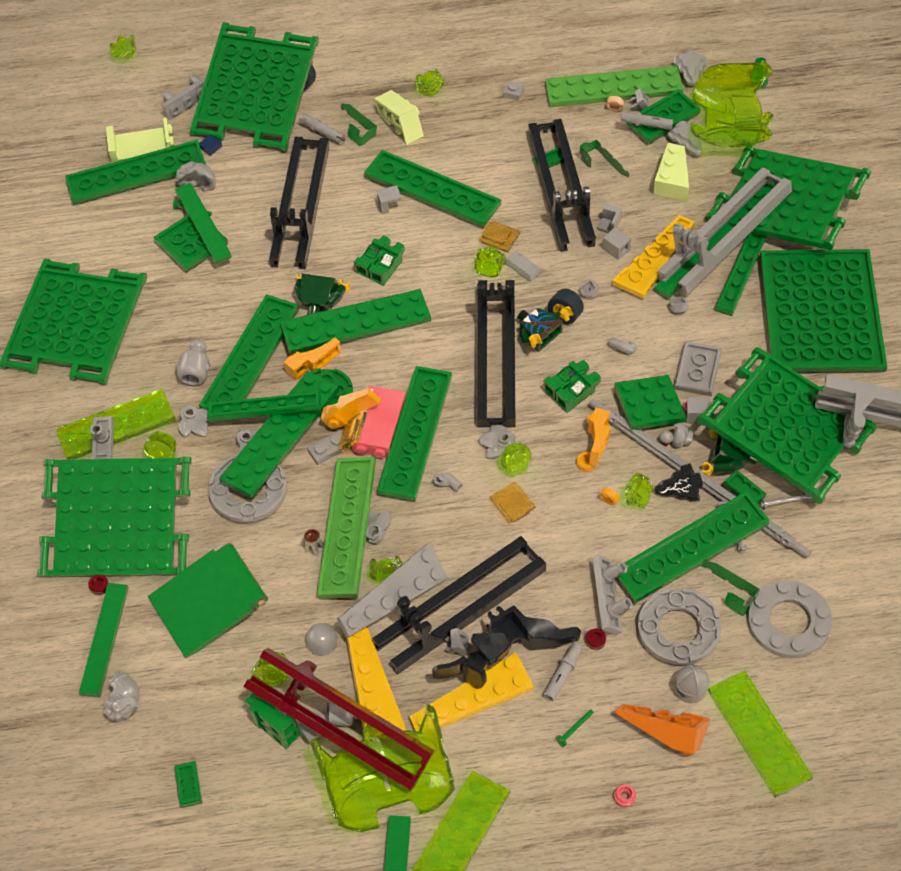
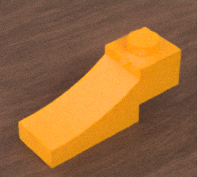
M333 338L328 343L314 350L303 353L297 351L284 362L286 373L297 381L309 370L322 369L341 353L340 341Z
M369 388L340 396L338 403L323 407L320 420L331 429L347 426V422L359 413L379 405L381 398Z
M597 407L593 414L588 415L586 424L589 425L588 433L593 438L589 464L597 466L609 442L611 427L608 426L610 412Z

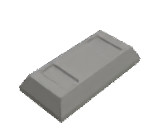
M517 251L504 261L505 264L528 281H532L542 272V269Z

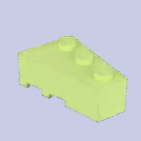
M392 90L374 98L378 113L389 126L394 125L397 135H403L406 145L424 136L418 116L420 113L415 105H412L408 100H405Z
M668 143L655 178L654 195L688 202L689 182L685 146Z

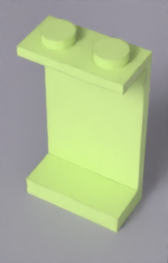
M165 117L163 118V128L115 135L113 126L106 127L108 152L111 162L175 146L173 136H170V134H173L172 125L168 124Z

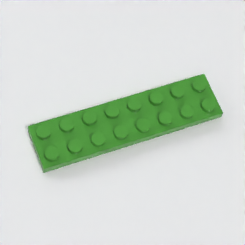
M678 66L546 78L545 81L550 107L607 102L610 96H618L623 100H630L636 96L635 90L642 88L649 98L667 96L678 89L683 92Z
M375 457L337 458L317 592L319 599L358 598L376 467Z

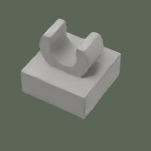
M643 89L635 90L636 96L630 99L633 103L632 108L637 111L640 108L644 110L649 107V97Z
M458 628L450 630L451 636L446 637L445 641L450 643L451 646L447 647L446 651L451 654L457 652L462 656L469 654L468 635Z

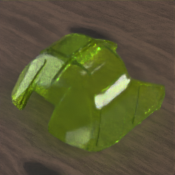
M762 60L760 63H723L710 66L704 70L694 86L692 100L706 111L705 127L692 122L691 132L693 135L708 144L722 147L729 146L730 148L752 146L773 137L771 130L766 125L773 120L774 115L771 112L762 114L761 104L755 93L764 81L773 74L771 66Z
M430 704L425 705V716L419 732L404 730L435 750L412 791L388 776L387 779L391 790L387 791L381 772L344 749L332 757L321 747L316 738L313 739L311 747L322 778L326 782L327 794L334 818L340 827L357 832L374 830L380 827L377 812L381 809L412 801L419 814H425L440 807L455 790L454 777L449 758L444 751L442 744L444 740L437 713L433 706ZM365 725L363 728L365 740H362V743L412 774H417L418 769L422 765L420 763L422 757L388 736L381 734L380 731L370 725Z

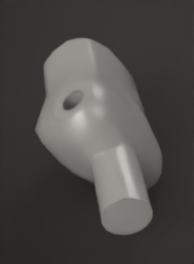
M333 702L327 703L326 720L331 724L349 727L352 725L353 719H359Z

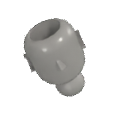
M201 340L192 341L189 346L190 350L185 351L181 355L180 361L176 362L177 376L180 381L187 385L197 386L202 384L207 377V373H209V367H211L209 358L205 354L207 346Z

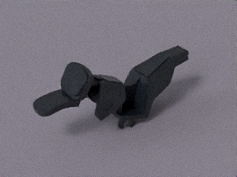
M514 605L505 611L502 607L497 606L496 611L499 612V615L495 616L491 611L488 612V618L490 619V624L486 625L488 633H474L472 635L471 642L478 651L471 652L469 659L462 656L451 663L434 666L432 668V676L435 679H445L462 674L463 678L474 687L482 688L487 682L486 670L497 665L508 655L511 645L515 640L519 639L530 649L556 647L578 641L581 630L578 627L559 629L549 620L526 617Z

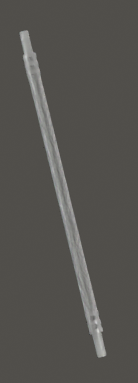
M594 399L590 401L589 406L595 409L597 407L610 412V423L677 470H680L682 465L688 464L640 429L631 430L628 421L612 409L605 408ZM692 466V468H693V470H694V473H699V472H700L699 470H697L696 468H694V467ZM700 472L703 488L718 499L728 502L736 497ZM770 521L769 525L762 528V530L786 547L793 548L804 557L808 558L811 554V551L798 543L795 537L772 521Z

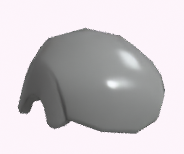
M318 623L311 626L306 636L308 650L319 656L330 654L336 649V630L326 623Z

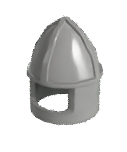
M687 664L680 669L676 676L675 687L678 697L690 704L702 701L706 696L710 683L708 673L700 666Z

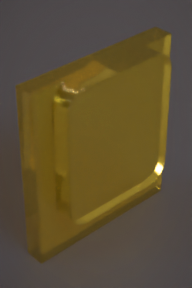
M492 220L483 231L479 242L508 253L521 231Z
M362 412L345 425L339 442V450L344 451L359 441L367 412Z
M516 481L490 496L491 501L509 523L520 520L536 508Z

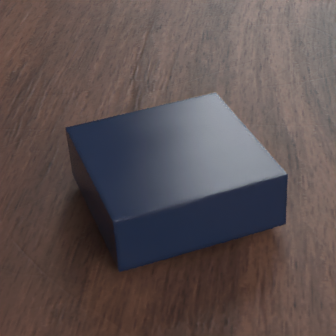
M208 135L199 145L202 151L211 156L222 147V142L212 135Z

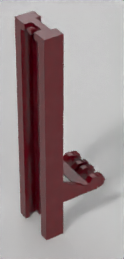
M270 648L263 650L260 655L261 659L294 679L285 694L254 675L246 680L244 688L408 790L412 791L435 753L434 749L315 677L313 673L317 665L307 660L296 665ZM307 686L422 757L420 761L422 765L418 769L417 774H412L299 704L300 695H298L297 690L303 691Z

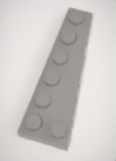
M431 543L425 544L404 564L396 568L392 574L383 579L379 585L370 590L361 600L357 601L337 618L346 637L351 636L397 609V602L401 597L407 596L409 600H412L448 579Z

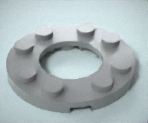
M237 455L226 459L214 470L209 481V496L216 511L229 520L241 523L259 521L273 514L283 503L287 492V481L281 466L279 465L267 479V489L261 499L253 503H239L230 496V487L219 480V477Z
M781 581L772 583L759 591L750 605L748 624L753 637L755 636L762 644V647L768 652L784 658H802L811 655L812 652L821 648L826 643L832 628V614L825 599L813 588L799 582ZM786 601H793L802 605L810 615L811 623L809 628L797 636H788L780 633L770 621L772 608Z
M669 588L657 592L645 602L639 614L638 633L644 647L657 659L673 665L694 664L708 657L716 648L721 634L720 616L713 603L704 595L687 588H682V590H670ZM673 610H684L691 613L698 620L700 626L696 639L687 644H673L666 640L659 629V621L663 615Z

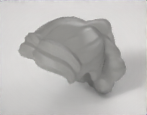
M190 161L177 170L176 181H178L179 186L191 182L192 186H201L203 191L214 189L216 186L215 174L203 163Z
M116 672L109 680L113 691L109 699L104 702L105 709L103 712L107 715L108 719L120 722L127 719L138 708L139 688L127 673Z

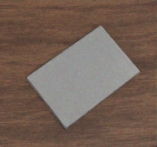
M685 341L675 390L712 396L722 348Z

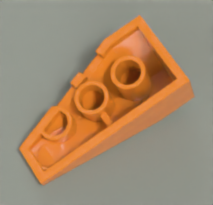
M622 704L615 710V713L670 748L679 750L684 755H692L701 748L710 723V718L683 712L682 716L672 715L670 710L666 709L651 712L649 707Z

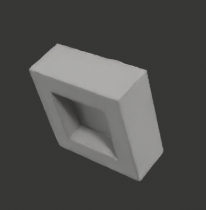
M508 81L503 97L520 100L524 84Z

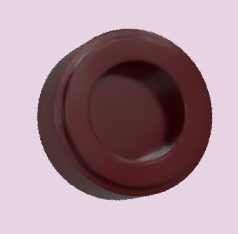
M95 575L90 578L88 587L92 594L103 595L109 582L104 575Z
M597 628L589 630L586 634V645L592 650L602 649L606 644V634Z

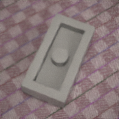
M340 430L308 447V452L317 465L351 448V445Z

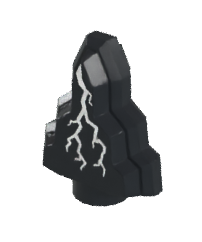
M691 463L682 465L680 470L673 472L669 479L658 483L654 489L656 495L665 497L676 496L678 499H688L690 502L700 501L699 489L703 488V482L700 472L694 473Z

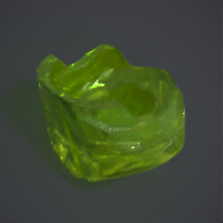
M130 35L129 39L120 36L117 42L111 43V55L128 59L135 57L136 44L134 35Z
M435 69V71H428L424 75H416L414 83L418 93L430 97L437 94L444 84V78Z
M493 246L478 249L474 268L480 275L497 277L507 261L506 256Z
M156 431L144 442L143 452L148 458H175L176 440L165 432Z
M522 443L509 444L500 456L499 468L511 477L527 471L530 465L532 453Z
M636 473L626 482L625 499L627 505L646 508L653 488V484L648 481L649 477Z
M395 556V560L384 558L378 562L375 559H371L369 577L380 584L383 579L387 578L396 568L402 565L401 558Z
M276 652L284 658L288 659L283 653ZM259 658L252 669V675L272 687L281 684L288 678L286 673Z

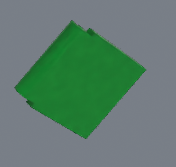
M231 543L222 546L217 551L212 549L148 595L149 600L185 658L199 652L253 613V608L259 607L258 602L260 600L268 601V597Z

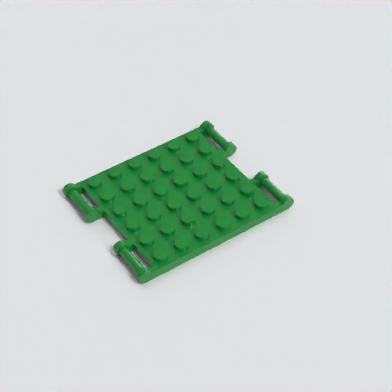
M223 22L190 127V135H212L217 140L223 141L225 130L230 129L254 133V146L260 147L261 145L287 151L315 49L319 43V37L294 35L291 32H285L283 41L254 37L256 27H242ZM228 31H230V32H237V33H243V34H247V35L244 36V35H238V34H231V33H228ZM295 41V42H301V43H308V44H310V45L308 46V45L295 44V43H289V42ZM200 124L218 127V131L201 129L198 126ZM262 135L282 138V142L261 138Z
M746 145L738 164L732 169L733 174L742 177L732 196H728L724 192L718 193L714 206L704 218L705 221L708 222L719 211L723 203L726 204L759 170L765 168L771 174L781 179L786 178L790 180L792 192L750 233L832 250L840 229L846 224L844 218L835 217L845 198L857 200L860 197V191L866 179L870 177L871 170L868 168L857 169L756 149L752 145ZM752 156L753 159L747 169L743 168L748 158ZM855 178H859L855 187L850 190ZM774 182L770 185L766 183L726 223L735 227L775 187ZM830 226L833 227L829 237L824 240Z
M44 258L0 359V368L7 369L9 367L28 370L30 373L36 374L40 362L71 367L70 379H85L106 385L143 285L147 281V273L136 274L112 268L108 277L79 273V263L68 264ZM10 357L31 360V363L11 361ZM79 369L101 371V374L81 372Z
M755 347L748 360L735 371L738 378L746 379L747 381L732 399L717 393L710 406L696 420L700 425L707 426L811 496L815 503L822 504L830 488L841 478V474L830 465L844 448L845 414L815 408L816 395L818 391L823 392V389L761 348ZM761 359L762 362L753 373L749 371L752 365ZM723 405L724 409L715 420L712 419L711 415L719 406ZM866 419L863 432L856 440L854 446L848 447L851 453L859 454L862 450V445L869 435L876 431L877 426L875 423ZM823 474L827 475L828 479L820 490L814 488Z
M183 456L179 458L44 459V492H42L41 498L44 500H57L54 537H39L41 553L40 569L37 571V576L178 575L187 568L186 558L189 534H175L176 498L190 497L189 465L192 458ZM177 465H182L180 490H176ZM53 467H58L57 492H52ZM174 542H179V561L177 568H173ZM49 544H54L53 570H48Z

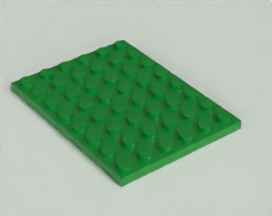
M870 249L760 251L770 354L796 372H869L887 370Z

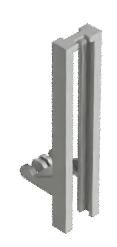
M762 168L697 232L689 228L684 231L683 225L675 224L673 227V237L676 253L658 270L659 280L666 282L697 252L699 254V262L679 281V285L683 286L681 292L688 295L792 192L791 181L786 178L781 179L771 174L769 170ZM774 182L775 187L710 251H707L708 240L766 183L770 185Z
M826 375L823 392L818 391L816 395L815 408L845 414L844 446L847 448L854 446L855 440L858 439L861 430L865 426L866 419L901 427L900 390L834 375Z

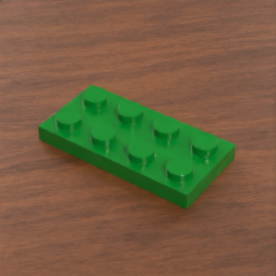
M678 89L640 112L642 115L673 119L672 129H674L677 123L688 121L698 115L701 108ZM626 123L647 144L671 131Z

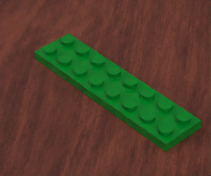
M193 140L65 175L74 205L176 177L177 170L190 161L205 165L206 162L198 140Z
M384 150L380 151L364 172V177L387 187L397 185L399 192L483 228L501 205V199Z
M421 289L283 320L280 321V326L289 354H295L297 351L303 352L319 348L333 338H336L341 343L431 322V315Z
M268 294L265 295L200 402V409L203 408L208 411L209 403L247 399L284 336L280 321L294 318L299 311L298 304Z
M420 366L415 367L377 489L378 495L416 502L451 383L452 372Z
M307 371L288 395L320 391L321 409L270 415L219 477L220 482L252 499L321 414L323 407H326L338 393L339 387Z
M745 491L624 562L627 566V572L618 576L617 579L636 604L769 525L770 520L750 494Z

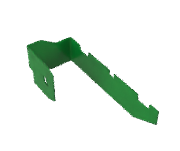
M341 103L343 111L345 109L347 114L354 120H358V123L364 128H369L360 137V130L353 124H349L348 136L359 146H362L376 136L377 125L350 104Z
M598 140L585 142L580 145L581 160L588 167L591 168L592 160L588 152L597 149L621 175L629 177V172L623 169V166L601 146Z
M707 561L701 565L703 568L711 569L713 574L725 581L726 579L729 580L730 584L740 590L748 591L749 595L753 597L748 606L745 607L743 606L745 603L744 599L730 592L726 595L724 603L727 607L744 616L760 589L717 563Z

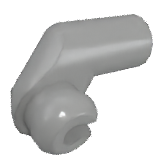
M614 337L609 340V346L628 355L634 354L637 349V345L634 342L626 343Z
M450 473L437 474L433 478L437 486H451L455 491H459L463 486Z

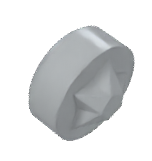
M587 280L582 283L580 292L585 298L592 299L598 295L599 286L595 281Z
M677 297L670 301V309L673 312H684L689 308L686 298Z

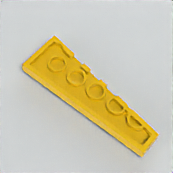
M678 215L655 238V241L644 249L641 255L636 256L633 262L628 267L626 266L612 280V285L644 299L659 278L658 270L676 253L673 227L679 223L684 226V231L688 228L692 230L695 221Z
M366 626L351 636L346 637L358 703L407 733L368 627ZM361 720L364 739L388 738V736Z
M517 652L500 661L491 669L486 670L487 682L482 688H476L467 681L409 716L417 737L429 734L534 690V686Z

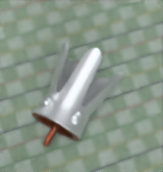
M309 529L304 534L306 540L305 553H308L309 546L311 545L314 555L318 556V543L322 548H324V543L316 529Z

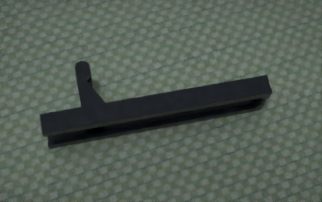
M555 119L553 122L537 125V122L528 124V134L534 156L537 160L538 171L560 252L568 251L566 244L570 243L563 220V208L575 206L578 209L588 248L595 247L596 236L590 219L589 186L583 187V190L581 188L562 119ZM548 129H550L551 133H556L572 188V198L571 191L566 190V200L561 201V194L559 191H555L540 137V130H543V133H548Z
M297 136L294 138L279 214L277 207H271L270 209L274 238L269 260L273 268H278L286 226H299L301 236L296 262H299V269H306L330 148L328 138H320V140L303 139V137ZM307 145L310 146V149H315V146H317L318 150L306 209H301L299 213L300 219L295 218V209L290 207L302 150H307Z
M478 280L477 425L478 428L490 427V424L516 427L515 280H505V290H502L501 283H497V290H495V284L490 283L489 290H487V280ZM487 301H505L506 418H487Z
M520 536L417 608L415 606L409 607L411 602L407 596L401 597L397 602L399 620L372 638L374 646L379 651L411 628L415 630L420 640L390 660L394 665L392 667L398 675L444 643L445 638L451 636L450 630L455 628L464 629L546 571V562ZM519 553L529 554V558L532 560L531 563L432 632H430L432 627L428 621L420 623Z

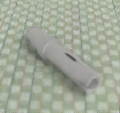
M622 111L621 122L632 123L635 126L644 125L671 130L673 125V119L642 115L641 112L636 114Z
M306 113L301 115L305 120L300 118V123L330 138L339 145L344 143L340 138L345 140L346 135L322 123L321 120L315 119Z
M572 643L565 657L561 658L560 666L543 694L545 699L554 702L570 671L576 667L575 663L583 649L580 645Z

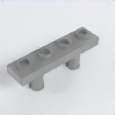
M193 74L189 79L192 84L177 95L170 91H166L163 94L166 102L162 103L161 106L168 120L199 101L206 76L200 78Z
M112 416L93 417V425L90 427V432L93 434L92 459H113L114 418Z
M598 554L593 557L601 626L602 630L618 635L622 633L620 614L632 609V602L629 598L625 597L618 601L615 578L626 573L627 566L625 563H621V561L613 565L612 560Z

